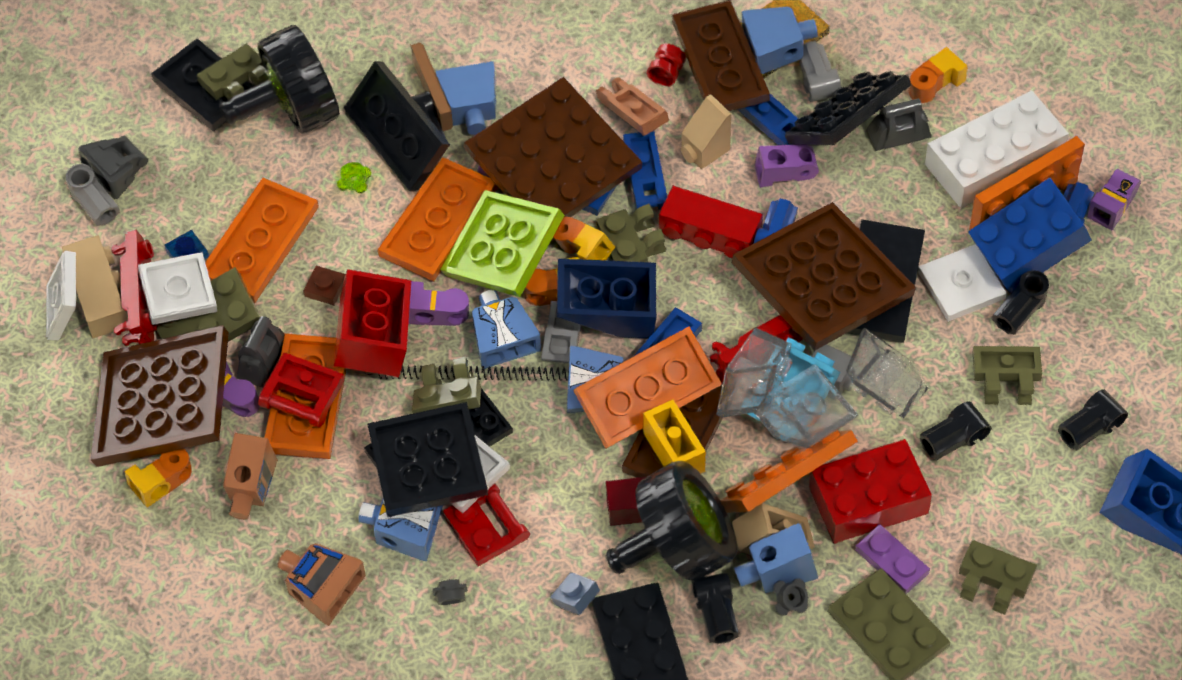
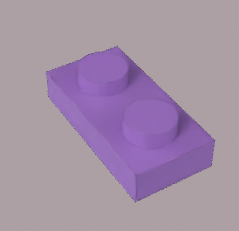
M881 525L877 526L856 545L855 551L875 569L879 570L882 568L905 594L912 590L930 572V568Z

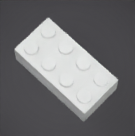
M1031 90L929 142L925 165L956 204L963 208L973 203L975 195L1067 142L1069 133Z

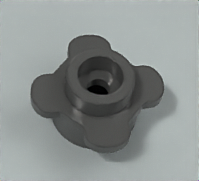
M458 579L439 582V587L432 589L434 596L437 597L438 605L464 602V592L468 591L467 585L460 584Z
M794 579L790 583L777 581L774 584L773 591L777 595L775 609L778 614L787 615L789 611L803 613L807 610L808 592L803 580ZM789 594L793 595L792 600L788 599Z

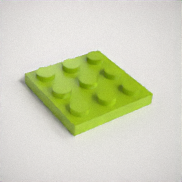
M484 190L440 271L449 278L520 297L565 215L558 208Z

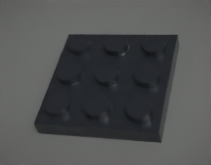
M467 402L367 424L387 517L488 495Z

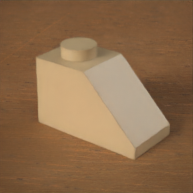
M711 94L705 98L681 133V153L689 163L694 162L701 170L730 150L731 113Z
M764 503L732 521L739 552L751 555L749 549L751 544L798 523L801 524L809 548L813 549L815 547L807 517Z

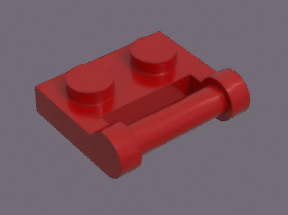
M284 352L261 391L258 405L266 409L273 407L308 420L310 425L321 428L329 408L345 381L344 374ZM280 388L317 403L312 408L276 394Z
M496 483L488 489V495L478 498L464 513L460 512L453 505L443 510L444 518L478 567L522 543L530 536L526 526L519 524L499 495L500 489ZM486 502L491 505L509 531L507 535L503 537L499 535L480 507Z

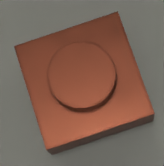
M316 265L304 288V296L335 305L342 291L346 274Z

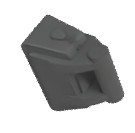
M919 98L881 108L880 113L874 117L867 128L875 151L920 141L932 136L928 125V118L922 110Z
M126 136L110 140H100L81 145L78 148L81 164L89 165L93 169L95 178L113 199H118L134 181L135 174L148 163V158Z
M261 316L259 320L254 322L248 340L241 346L238 353L239 366L236 378L250 381L253 385L264 387L265 381L269 378L281 356L285 333L279 327L274 326L269 318Z

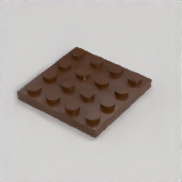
M564 76L464 142V149L505 195L558 208L565 215L564 217L575 215L642 169L643 163Z
M833 202L733 254L731 262L814 351L914 296L916 290L915 285Z
M223 325L103 353L91 461L96 467L220 440L229 332Z

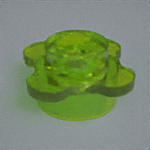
M358 162L345 164L341 168V179L337 181L338 189L341 191L349 189L355 190L357 193H364L368 189L366 182L372 175L371 169Z

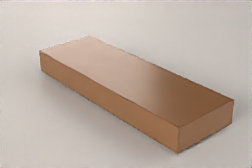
M421 42L412 44V60L425 92L428 91L433 99L437 119L442 130H450L453 127L452 111L425 47Z

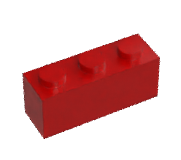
M673 185L659 213V229L661 228L662 233L670 239L677 240L680 238L694 243V245L701 249L711 248L723 252L729 258H733V254L754 244L756 233L759 228H762L763 214Z

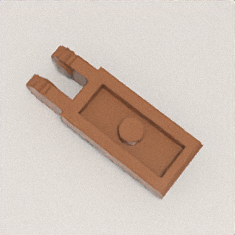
M619 77L611 82L616 92L615 94L604 87L596 90L598 99L607 109L612 110L643 136L669 121L668 113L664 108L634 85H629Z

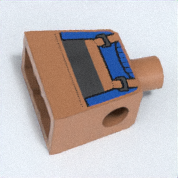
M234 433L223 484L227 495L232 501L228 514L234 518L246 520L249 518L252 505L264 506L278 461L268 438Z
M316 543L311 544L302 557L290 550H286L278 562V568L288 573L285 579L288 594L327 626L331 624L366 576L362 560Z

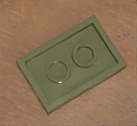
M234 267L210 281L217 304V312L157 324V331L161 339L223 325L229 332V342L250 330L254 322L259 320L261 316L240 272Z
M882 568L828 606V613L890 680H906L950 646L948 638Z

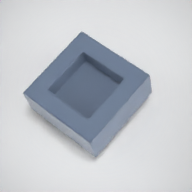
M570 572L550 598L556 606L580 615L599 593L600 589L595 581Z

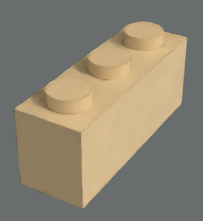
M99 235L62 246L63 253L64 251L76 252V291L92 339L114 332V328L117 325L128 320V312L121 308V297L118 292L121 289L118 270L111 271L109 266L115 263L110 246L103 247Z

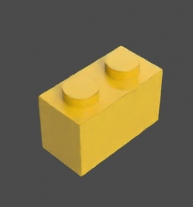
M674 399L643 413V434L663 466L675 461H684L692 465L700 474L705 472L706 451Z

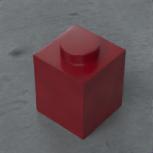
M646 477L606 481V499L610 526L643 523L637 508L636 488Z

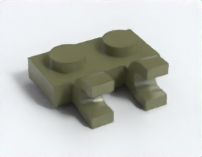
M247 43L197 74L198 82L216 100L222 96L230 100L232 97L244 92L241 86L244 82L250 80L254 86H257L267 81L266 77L269 76L268 70L262 64L260 55Z
M650 204L639 207L631 216L628 215L626 209L596 219L598 229L604 232L615 246V249L610 254L612 261L648 262L647 257L666 252L664 245L665 237L661 228L650 232L641 241L636 233L655 227L654 213Z
M973 346L974 381H984L985 404L998 405V394L1001 391L1000 381H1018V405H1032V394H1034L1033 381H1041L1042 378L1040 347Z
M467 357L453 360L455 380L449 383L442 384L441 379H437L435 363L422 366L421 374L424 387L414 390L412 413L467 402L468 409L480 407L481 384L478 376L474 377L472 372H468Z
M972 540L959 569V574L966 576L962 584L963 589L960 597L973 602L982 582L999 589L992 610L1006 615L1014 595L1024 599L1037 565Z

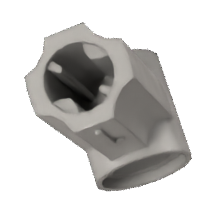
M816 41L806 42L803 45V57L799 60L804 74L805 92L810 94L808 100L813 102L834 97V92L841 88L839 74L836 69H831L823 44H818Z
M76 164L68 169L66 181L71 197L76 202H79L97 226H105L115 220V217L120 213L119 207L95 178L93 169L86 164Z

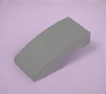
M551 301L541 359L542 361L569 363L570 346L578 347L581 325L558 318L557 301Z

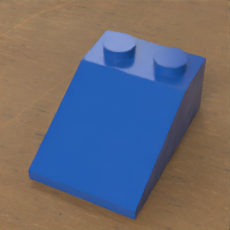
M1149 449L1126 457L1099 513L1123 530L1182 555V473Z

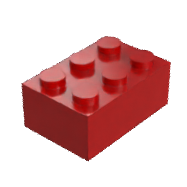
M347 269L340 296L334 357L335 367L395 377L400 376L407 351L412 280Z
M906 439L823 464L810 472L809 489L833 544L870 533L879 525L885 528L929 514L932 494Z

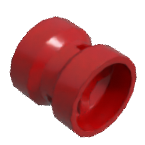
M669 43L661 44L655 53V60L650 63L647 69L649 79L666 87L673 86L678 77V70H681L686 62L684 51Z

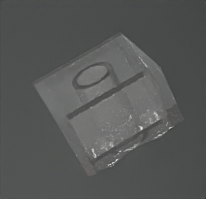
M755 327L725 370L716 415L723 418L766 411L774 399L779 401L787 387V382L783 380L787 376L793 362L789 358L792 344Z
M866 328L863 329L846 369L851 380L850 386L861 396L866 397L869 394L876 399L875 403L887 414L891 415L895 412L904 419L929 387L917 365L912 360Z
M816 364L768 392L754 412L775 439L805 448L814 446L858 417L855 410Z

